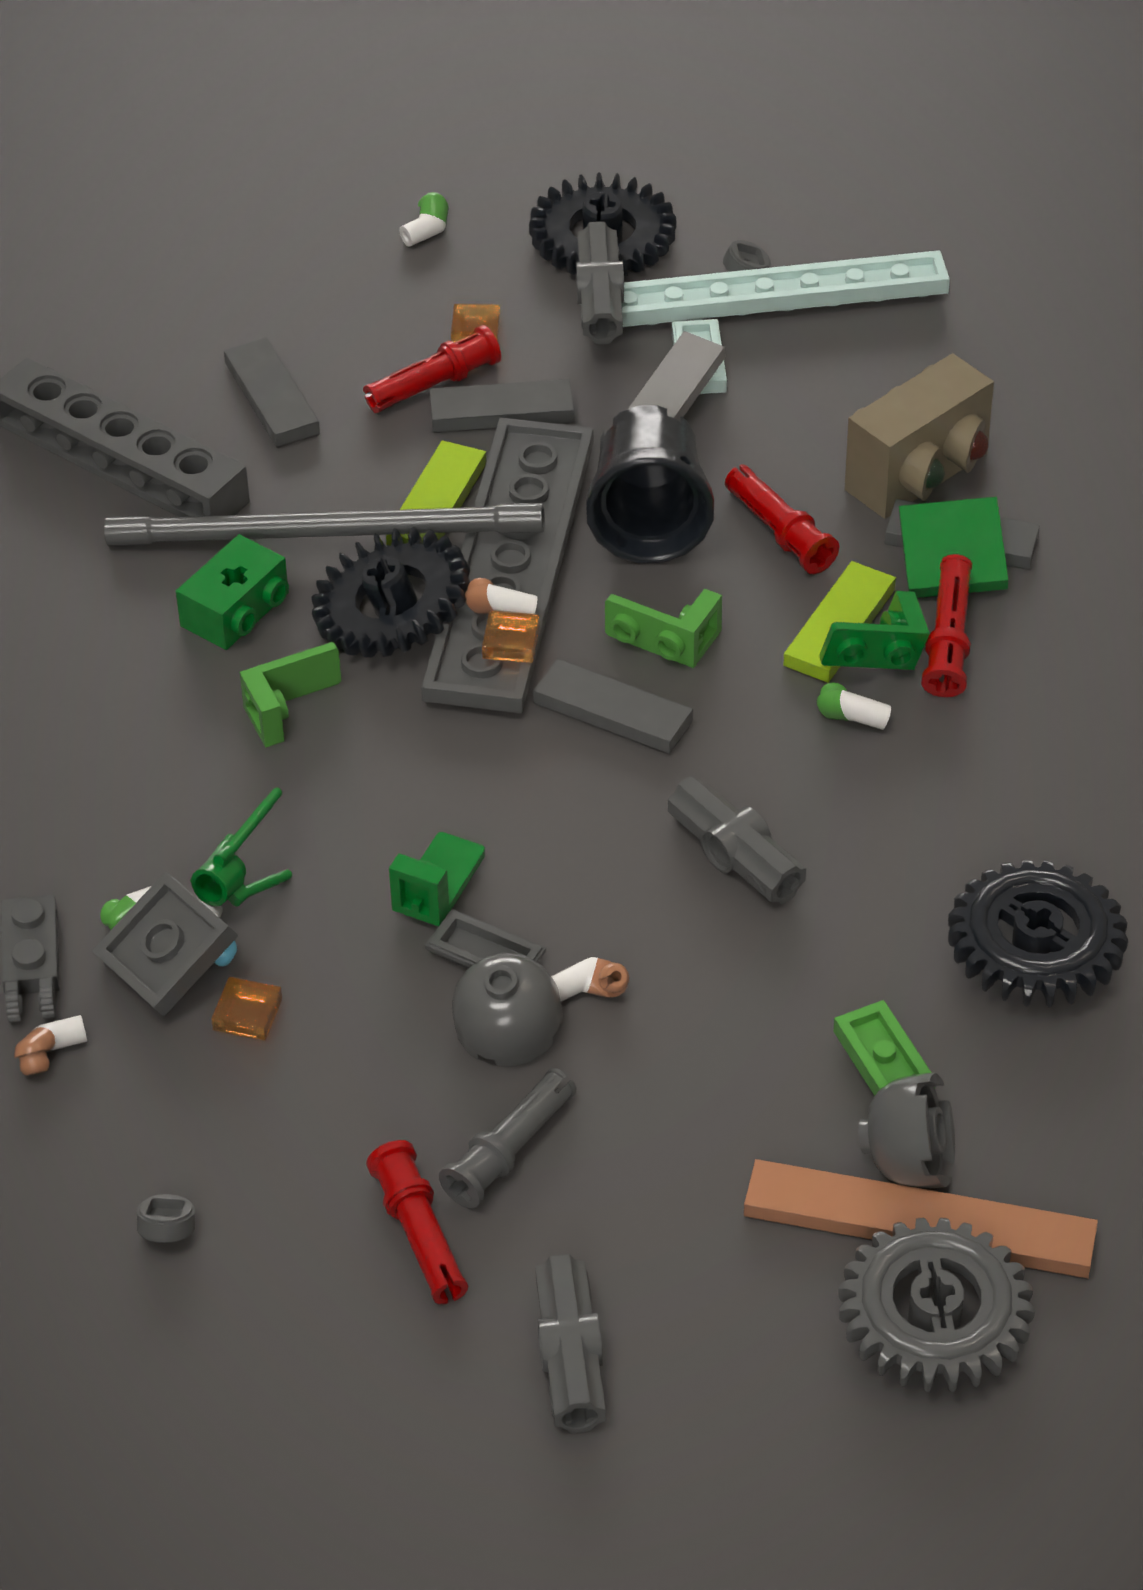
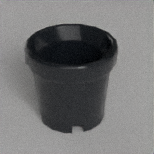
M658 405L636 406L622 411L613 418V426L607 431L606 435L605 431H603L600 438L598 469L588 489L586 499L587 524L596 541L614 556L636 563H664L688 554L705 539L714 521V496L712 488L699 464L695 435L688 421L680 416V423L677 419L667 416V408Z

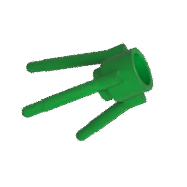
M274 788L236 834H227L209 859L193 873L190 879L192 888L198 898L207 905L221 906L229 900L232 905L238 907L250 896L292 878V872L287 869L245 886L246 867L243 861L235 855L236 851L281 797L282 790L280 788Z

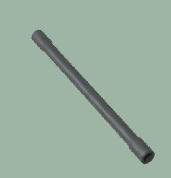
M543 503L499 504L494 507L156 518L149 515L111 516L105 518L104 535L107 546L149 545L154 542L233 540L238 534L248 539L374 535L375 533L378 535H392L394 528L400 534H409L412 527H415L420 534H425L430 529L435 533L489 531L502 534L544 532L545 512Z

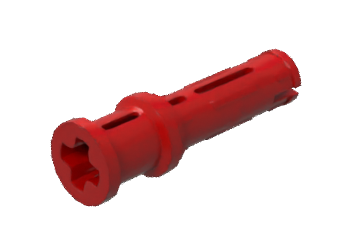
M480 325L474 328L473 334L455 343L451 340L442 343L437 353L394 372L379 381L377 380L365 385L363 392L367 395H364L370 409L377 414L393 404L427 390L448 379L461 381L467 378L468 372L486 363L491 366L499 363L502 358L500 346L493 332L486 325Z
M739 465L740 471L734 467L727 474L725 487L774 531L776 543L784 551H792L799 557L800 566L809 574H817L830 567L838 556L839 542L831 534L822 533L815 527L813 517L806 511L791 508L775 491L757 477L747 465Z
M958 554L947 555L943 557L940 563L941 574L935 629L929 634L925 644V651L929 656L928 667L922 673L921 685L925 691L938 697L947 698L962 694L966 689L967 676L963 671L964 659L970 654L971 642L964 631L972 562L967 557ZM944 675V681L940 682L939 679Z
M407 1140L387 1142L376 1148L368 1156L366 1166L372 1177L379 1179L384 1190L383 1205L387 1214L400 1220L429 1285L434 1302L437 1304H448V1298L444 1291L446 1288L449 1289L453 1301H456L465 1295L469 1286L459 1270L432 1210L431 1204L434 1191L428 1180L421 1178L415 1165L417 1154L412 1143Z

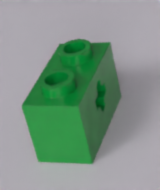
M238 534L176 590L180 627L224 650L229 649L239 638L250 633L255 624L273 607L279 606L289 593L285 557Z

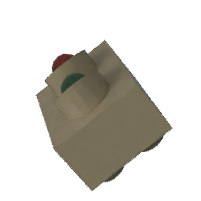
M952 353L939 362L929 365L921 373L902 385L892 388L886 395L870 405L858 409L848 418L845 491L886 519L891 516L896 499L913 502L919 498L922 501H926L933 488L961 470L967 473L971 472L976 461L988 452L994 381Z

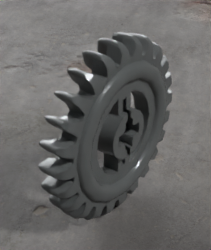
M916 1218L915 1229L911 1230L902 1222L894 1223L892 1237L882 1231L874 1233L872 1235V1246L861 1245L856 1248V1261L845 1265L844 1278L846 1281L838 1288V1297L843 1302L839 1308V1319L843 1323L850 1322L846 1329L847 1341L853 1343L863 1339L859 1351V1357L862 1361L867 1360L876 1352H881L878 1359L879 1376L885 1375L895 1363L901 1365L899 1379L902 1387L907 1385L915 1371H920L922 1373L924 1390L927 1393L930 1392L937 1374H943L949 1391L951 1393L955 1392L958 1374L961 1371L967 1374L974 1387H978L982 1375L981 1364H984L995 1377H998L1002 1370L1001 1356L1010 1362L1017 1360L1019 1353L1018 1343L1025 1344L1028 1341L1030 1335L1028 1324L1032 1322L1035 1314V1309L1029 1302L1033 1295V1287L1028 1282L1023 1281L1025 1267L1020 1263L1010 1262L1012 1250L1007 1246L991 1248L994 1236L988 1232H983L977 1237L972 1236V1225L969 1223H962L957 1230L951 1229L948 1218H940L936 1227H930L925 1218ZM942 1268H947L965 1277L974 1286L980 1299V1308L976 1316L962 1328H960L964 1288L961 1281L953 1273ZM918 1270L919 1275L915 1277L911 1284L907 1321L899 1314L893 1301V1292L901 1279L910 1272ZM932 1276H933L934 1285H933V1294H932V1299H931V1298H929V1296H930L931 1278H932Z

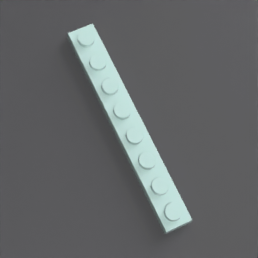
M938 250L624 282V303H622L623 327L948 294L950 279L941 251Z

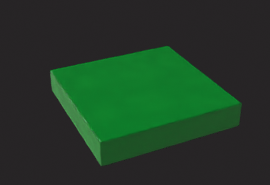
M997 496L899 506L908 591L915 592L917 598L938 596L941 574L940 563L943 557L952 554L963 555L972 562L968 593L1008 589L1009 580Z

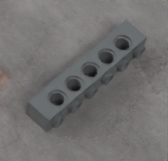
M27 357L0 379L1 427L178 517L236 515L250 502L245 465L234 458L227 457L203 445L196 439H190L166 427L163 423L154 421L130 409L123 403L116 402L94 391L87 385H82L59 374L54 369L45 367Z

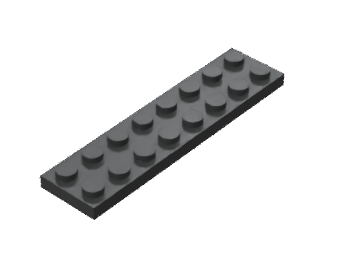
M499 418L474 507H494L499 504L543 503L545 529L544 532L536 533L466 532L461 551L470 568L468 577L470 582L476 578H486L493 585L535 595L538 599L535 614L532 620L506 614H478L472 611L465 602L464 606L456 609L457 617L452 622H443L445 630L436 635L421 687L422 701L523 713L594 443L593 428Z

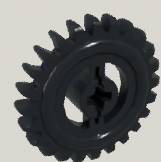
M598 172L594 187L587 185L582 174L579 175L578 190L576 191L573 190L572 185L566 179L562 182V196L559 190L549 187L548 198L539 196L537 207L531 209L529 234L532 237V245L540 251V256L543 259L552 260V265L558 269L567 266V273L576 275V262H579L578 238L573 235L571 228L581 219H583V229L588 226L589 222H605L609 228L617 231L619 261H623L624 276H628V270L641 272L645 270V264L649 266L654 265L659 261V257L669 252V245L675 241L677 221L675 214H673L671 202H665L663 192L653 194L650 183L643 186L640 193L637 194L636 177L629 181L626 189H621L620 176L616 173L610 187H605L602 175ZM624 219L631 223L635 231L631 237L622 242Z
M412 527L408 534V543H404L399 531L394 528L391 546L386 547L380 536L375 533V548L373 552L370 553L365 550L359 542L355 543L359 558L357 561H352L345 554L339 553V559L344 571L340 572L335 567L326 566V574L329 581L317 580L316 587L319 594H314L311 597L314 606L312 617L317 625L320 636L328 640L329 643H335L338 650L344 649L348 655L354 656L361 652L364 658H372L378 651L381 652L383 657L391 656L397 648L402 653L411 650V645L414 642L420 645L428 642V634H440L445 630L442 623L452 622L458 615L456 609L464 606L467 600L465 593L470 583L468 578L470 568L464 559L462 551L458 546L452 545L447 536H442L438 540L435 532L430 529L422 540L418 530ZM408 575L423 579L426 583L423 595L419 600H417V595ZM366 594L379 618H371L360 612V605Z
M1022 860L1021 868H1015L1008 862L1001 864L1000 873L992 869L983 871L981 873V881L974 879L967 882L965 892L958 894L954 898V909L948 915V926L950 928L948 943L951 947H955L954 961L958 964L966 962V978L971 979L984 969L981 982L984 992L990 989L995 981L1001 980L1003 981L1001 990L1003 1001L1009 998L1011 992L1016 987L1022 988L1024 1006L1028 1007L1035 991L1041 990L1047 1007L1051 1008L1054 1002L1055 990L1061 989L1068 1003L1072 1005L1076 998L1077 983L1091 997L1095 993L1096 982L1099 981L1104 985H1108L1112 977V970L1117 971L1122 966L1123 954L1128 946V938L1125 934L1128 923L1120 915L1121 905L1114 899H1108L1109 890L1105 886L1096 885L1092 887L1093 877L1083 873L1078 877L1073 876L1074 867L1064 865L1060 870H1055L1052 861L1044 860L1040 867H1035L1031 860ZM1059 909L1063 910L1073 919L1078 930L1077 936L1063 929L1064 917ZM1000 919L1013 927L1012 944L1003 937L998 926Z

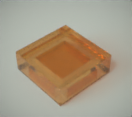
M454 304L451 341L455 343L472 335L474 328L483 324L493 332L498 341L500 305Z
M489 610L482 644L483 659L533 663L540 629L539 614Z
M229 977L211 1018L213 1030L266 1040L282 1001L281 987Z

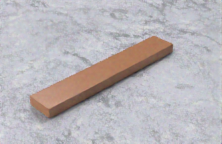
M755 1159L744 1203L745 1217L872 1239V1235L879 1231L885 1232L892 1237L893 1224L897 1222L904 1223L911 1230L915 1229L916 1218H925L930 1227H936L940 1218H948L951 1229L957 1230L965 1222L972 1225L971 1235L974 1237L983 1232L992 1234L994 1237L991 1248L998 1246L1010 1248L1012 1250L1010 1262L1020 1263L1027 1268L1087 1279L1089 1278L1098 1220L759 1159Z

